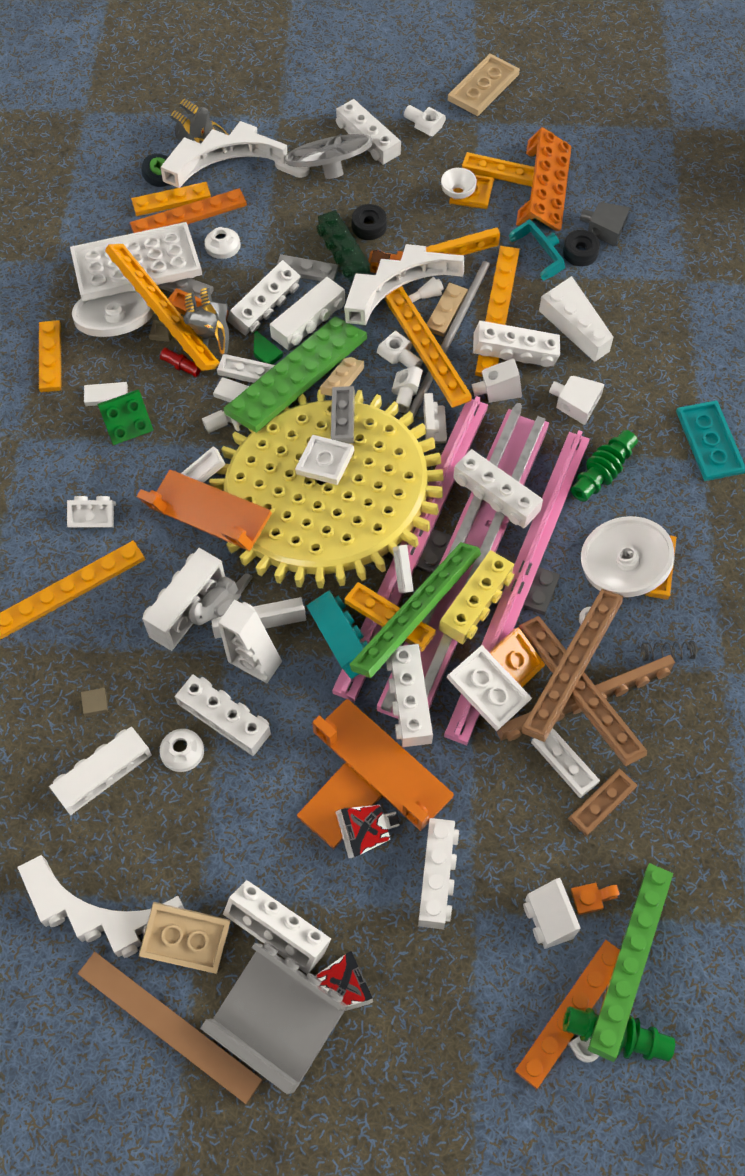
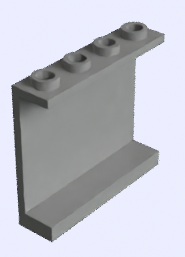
M267 942L264 945L254 943L252 948L256 951L214 1018L206 1019L200 1029L284 1093L291 1094L299 1086L348 1005L342 1002L344 997L331 988L327 991L321 987L322 981L311 973L305 975L298 970L300 965L288 957L285 960L277 955L278 950Z

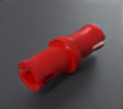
M166 347L160 353V359L175 366V369L178 371L183 370L194 377H197L202 371L193 361L187 359V356L184 354L179 355Z

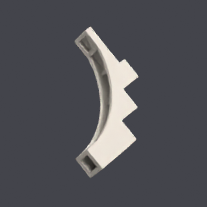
M240 121L230 135L212 129L201 144L184 137L161 166L163 182L180 188L188 178L200 169L218 161L237 157H262L285 164L287 145L257 134V127Z
M406 244L401 261L381 259L376 275L355 274L344 307L346 323L366 325L373 309L386 295L414 280L436 275L463 277L464 256L426 252V246Z
M42 855L18 866L40 922L45 927L49 925L50 927L58 926L65 921L64 917L68 916L76 936L81 942L85 940L92 942L101 936L102 931H105L111 947L118 957L123 955L126 958L138 951L137 947L142 944L138 935L142 933L144 935L151 909L127 912L113 911L88 904L72 895L58 882L48 862ZM178 896L163 903L185 909Z

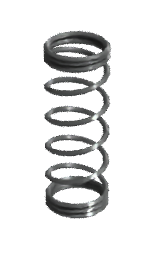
M676 641L671 647V645L668 642H665L662 648L661 645L658 642H656L654 644V647L652 648L651 644L642 643L641 652L643 651L644 653L645 651V658H642V660H649V648L647 644H649L651 648L653 661L656 644H659L662 658L664 657L663 651L665 644H668L673 658V648L675 643L679 645L681 651V660L683 659L682 649L684 643L688 644L687 649L688 651L690 650L691 656H689V659H695L697 654L696 644L694 641H689V643L687 641H684L682 646H680V644Z

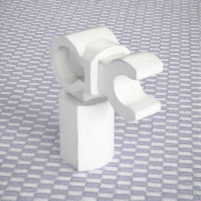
M222 410L202 418L208 433L228 425V422L233 423L236 431H240L239 426L241 424L225 415Z

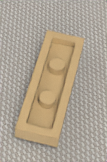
M452 283L448 284L427 322V326L432 333L442 337L445 336L468 289Z
M352 357L344 358L320 386L321 394L332 396V387L350 386L364 369V361L356 360Z

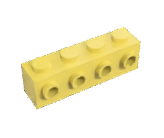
M490 550L441 618L439 631L462 645L467 638L471 640L478 629L476 626L480 620L484 621L488 616L491 603L496 604L503 593L500 590L504 585L509 586L515 575L512 573L514 563Z

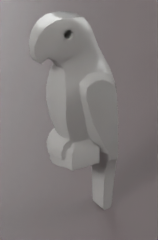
M245 573L236 583L228 577H220L217 580V586L207 592L202 602L197 601L193 604L189 611L190 621L196 625H202L223 616L234 599L237 601L240 598L241 593L251 581L252 575Z

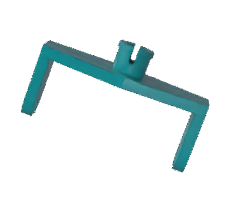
M529 219L509 234V240L514 242L530 232L554 261V263L540 273L541 279L544 281L565 269L564 259L554 248L556 244H559V239L555 233L552 232L546 237Z

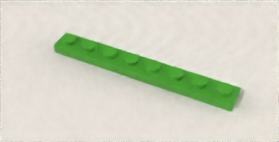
M460 542L349 664L351 670L372 678L481 555L480 548Z
M650 863L646 868L587 1049L612 1062L616 1060L673 877V873Z

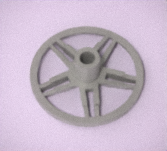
M347 134L313 141L290 151L285 156L286 164L292 167L322 165L326 179L337 178L344 174L341 161L368 150L373 144L372 138L365 134ZM294 157H300L296 161H292Z

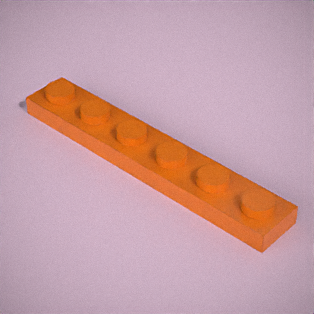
M240 188L132 221L130 226L133 233L183 222L190 224L245 207L247 203Z
M607 940L603 942L514 1071L535 1089H538L574 1036L572 1033L563 1031V1019L567 1008L570 1006L584 1011L587 1008H593L609 984L620 950Z

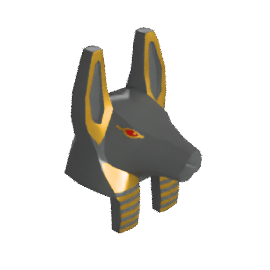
M186 99L181 101L180 107L190 114L188 118L175 110L170 116L171 119L177 122L175 125V136L181 141L185 137L201 144L212 129L229 135L221 126L210 120L207 108H198Z
M210 288L200 290L202 304L200 307L196 305L194 293L186 294V314L183 317L185 324L194 330L207 348L209 338L216 336L221 354H227L229 345V329L226 323L227 304L220 299L211 298Z

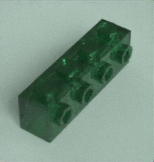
M333 210L318 216L317 232L324 239L327 249L332 252L336 264H339L344 277L349 280L351 285L356 273L370 275V263L338 212Z

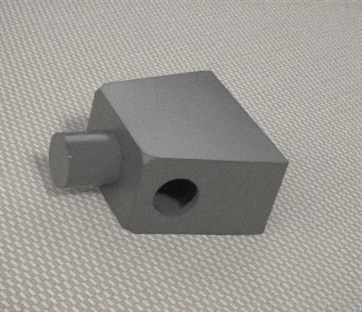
M599 202L594 212L583 209L580 221L589 223L588 231L594 233L598 239L616 246L627 222L630 207Z

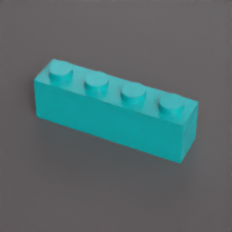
M329 590L306 606L341 668L350 679H353L359 674L353 672L349 664L368 643L367 641L362 642L361 639L364 638V635L358 626L353 627L352 624L355 620L349 611L344 612L343 609L346 605L340 596L334 597Z

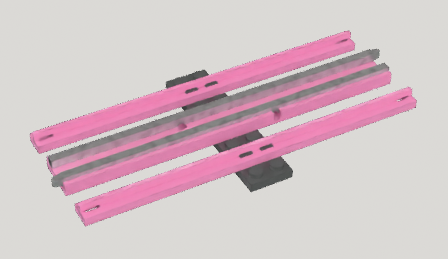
M476 396L475 400L472 399V401L465 403L442 452L441 464L436 465L435 470L443 469L444 481L428 483V486H440L443 489V498H426V502L438 504V515L421 513V518L430 521V530L426 532L413 527L411 533L418 537L419 543L416 548L404 540L397 545L407 544L411 576L415 568L432 574L460 542L479 547L481 552L477 560L422 620V622L436 630V635L423 652L420 651L429 709L458 643L439 631L440 620L490 550L514 563L512 573L515 575L509 586L504 585L500 590L503 593L481 645L490 652L514 629L522 608L542 615L546 614L560 574L541 568L539 565L590 439L583 437L582 431L578 430L577 434L569 432L543 494L541 511L533 519L516 559L496 552L508 525L509 518L503 513L495 511L489 503L477 498L473 492L470 494L452 536L433 529L455 482L453 478L455 465L468 453L488 407V404L480 402V397ZM517 403L512 410L508 409L486 459L519 483L525 485L547 433L549 422H546L545 418L537 416L535 421L520 416L522 405ZM388 552L383 557L391 559L392 563L377 594L398 606L404 593H400L398 590L394 556ZM366 617L360 629L364 635V638L361 639L362 642L367 641L369 643L383 627ZM342 669L332 690L333 694L355 702L366 676L359 674L350 679ZM388 679L377 704V711L398 719V716H393L392 701H396L395 693H390ZM462 694L459 697L444 737L467 746L480 713Z

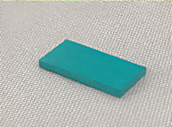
M717 400L676 409L704 481L745 473V464Z

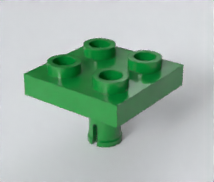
M139 390L97 404L113 445L154 431Z

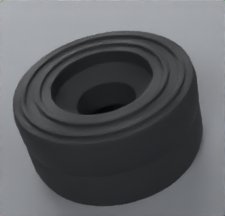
M364 204L354 210L352 214V231L357 237L364 240H375L384 235L387 229V216L381 207L374 204ZM367 220H372L374 223L365 224L364 222Z
M575 230L565 238L563 256L566 261L575 266L591 265L598 257L600 241L590 231ZM583 246L586 248V250L581 251L578 250L576 247Z

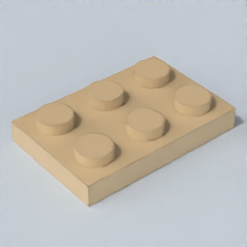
M153 902L139 956L217 974L231 921L226 918Z

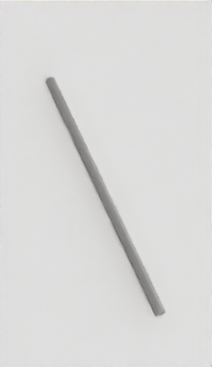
M487 261L482 262L441 344L445 354L490 266ZM429 370L409 409L413 413V419L424 399V393H427L434 379Z

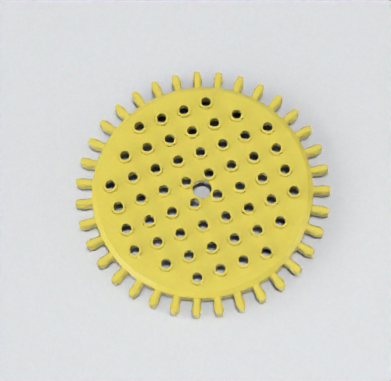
M320 389L317 393V402L307 403L306 397L302 394L298 397L299 406L293 408L286 407L257 433L249 429L251 433L248 437H245L238 432H234L232 434L234 441L240 445L237 450L225 446L222 447L223 456L231 459V462L216 472L218 474H225V479H210V486L224 490L244 500L252 501V503L266 509L271 508L272 514L250 551L246 550L239 556L244 566L250 563L256 556L261 558L256 566L258 575L263 576L270 565H274L277 567L274 576L276 582L280 584L285 578L287 571L296 572L294 577L297 587H302L306 574H315L318 588H323L325 574L336 573L339 585L345 586V571L356 569L357 576L363 581L366 580L364 565L374 562L381 572L386 571L382 556L388 552L393 555V547H396L403 540L416 548L419 543L418 537L411 533L413 527L429 532L430 521L421 518L420 515L422 512L438 515L439 510L438 504L426 502V498H443L442 487L428 486V482L444 481L443 469L427 470V467L441 464L440 453L426 456L423 454L435 449V440L431 437L418 442L417 439L426 434V429L423 423L411 430L407 428V426L414 422L412 412L409 411L398 420L394 417L399 412L398 403L394 401L386 411L379 409L382 405L381 395L377 394L370 405L363 404L362 390H358L355 394L354 443H350L354 445L355 451L338 485L327 482L319 485L316 479L297 475L295 471L299 462L298 459L301 458L312 435L331 439L332 400H326L325 395L321 394ZM229 542L227 543L231 554L241 548Z

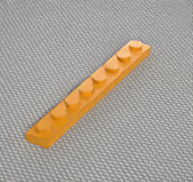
M108 244L105 252L109 255L111 261L117 265L124 277L130 281L134 289L158 316L159 320L168 328L171 335L181 344L183 350L193 359L196 366L202 371L216 369L220 362L194 330L185 324L181 314L124 244Z
M500 246L485 322L506 325L520 248ZM479 354L475 376L483 377V369L497 365L499 358Z
M400 286L386 295L384 300L451 407L453 408L472 401L471 393L404 288Z
M134 540L0 612V640L145 561V557Z

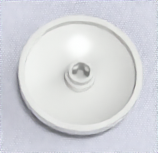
M136 290L100 297L94 300L82 301L80 299L72 310V317L77 329L87 335L97 337L117 336L131 332L147 323L154 314V311Z
M620 517L601 524L591 532L582 547L581 563L586 578L599 591L604 589L623 597H634L654 590L666 580L674 564V547L669 534L659 524L642 517Z

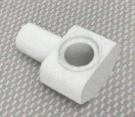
M409 105L404 112V117L414 122L416 129L429 136H434L442 128L446 120L444 114L430 107L423 112Z
M397 331L389 335L377 348V353L391 364L401 362L408 368L413 366L420 368L423 363L422 359L410 351L413 346L412 342Z
M416 366L398 371L395 376L392 392L398 395L396 403H398V409L401 413L409 411L412 397L418 391L423 370Z

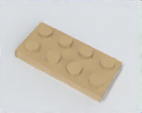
M489 54L448 94V101L479 116L519 75L520 69Z

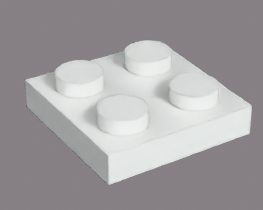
M312 435L295 468L296 474L338 485L355 451L354 445Z

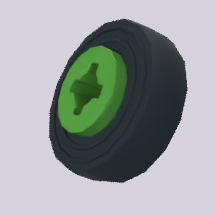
M154 153L148 155L143 160L141 166L142 176L150 185L156 187L169 185L163 182L160 170L168 156Z

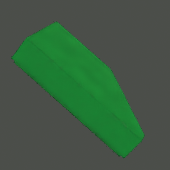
M258 331L254 332L255 358L260 362L273 365L283 357V352Z

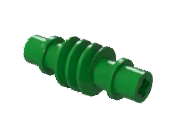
M623 430L617 437L611 438L608 445H601L597 448V451L586 462L587 471L581 472L578 475V481L571 488V493L576 499L586 502L592 494L599 493L601 484L610 485L612 483V480L622 472V465L625 463V459L631 456L632 449L638 443L636 435L629 430Z
M569 1006L563 1019V1031L578 1035L581 1041L587 1042L592 1037L598 1015L594 1013L592 1008H587L584 1011ZM630 1015L618 1055L623 1048V1057L625 1059H629L633 1051L643 1054V1058L648 1061L652 1060V1058H657L669 1062L675 1051V1039L672 1036L658 1033V1029L653 1026L648 1029L641 1028L639 1018L634 1019Z

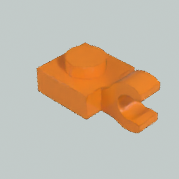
M597 883L571 888L578 915L603 910V901L617 899L620 895L617 885H611L598 890Z

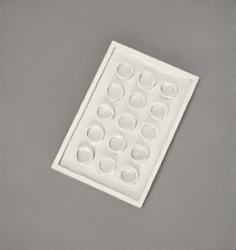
M187 222L70 247L82 301L135 291L134 286L124 277L121 270L105 252L108 244H124L156 285L202 275Z

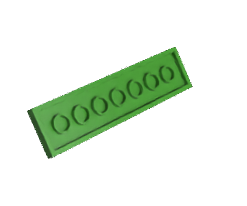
M336 316L333 317L224 407V414L257 433L367 340V333Z

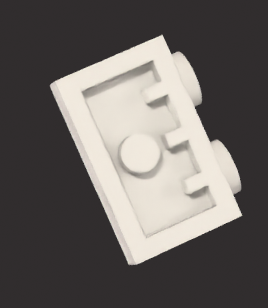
M424 393L425 440L433 437L435 444L447 443L445 406H438L437 402H433V393Z
M74 496V500H67V527L114 528V506H116V502L110 500L108 496H97L96 500H88L86 496Z

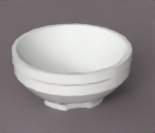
M452 168L446 171L441 178L442 190L453 199H463L470 196L475 191L477 184L476 176L465 168ZM461 188L463 192L455 193L453 189Z
M215 228L205 238L206 252L217 259H227L234 256L241 246L238 234L229 228ZM218 234L226 235L223 239L215 238Z
M177 729L165 736L160 745V757L163 764L175 772H185L195 768L201 762L204 755V744L201 738L189 729ZM178 740L187 742V748L182 752H176L173 749L174 743Z

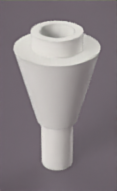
M432 277L417 292L409 295V298L413 303L419 299L441 296V291L444 288L440 279L436 280L435 277Z

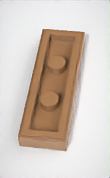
M619 768L568 819L587 837L638 785Z

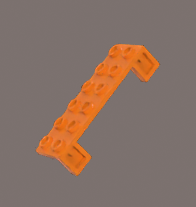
M541 127L528 140L526 154L529 156L536 154L530 200L518 210L516 225L520 226L527 220L533 221L535 218L553 230L560 231L562 228L571 145Z
M173 470L168 471L156 492L153 490L147 492L140 489L136 496L145 505L157 512L247 551L252 549L272 514L269 509Z
M346 699L325 720L319 715L312 722L313 733L420 831L429 823V819L434 818L454 797L452 791L349 699Z

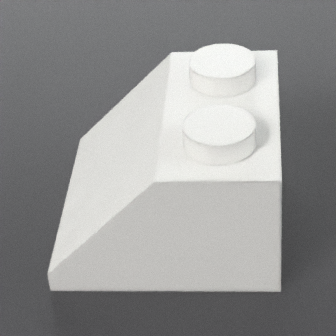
M560 878L527 894L526 903L523 906L529 919L533 918L536 928H533V932L538 944L542 943L544 949L574 939L581 928Z

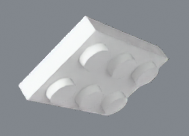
M483 645L446 677L496 731L532 699Z

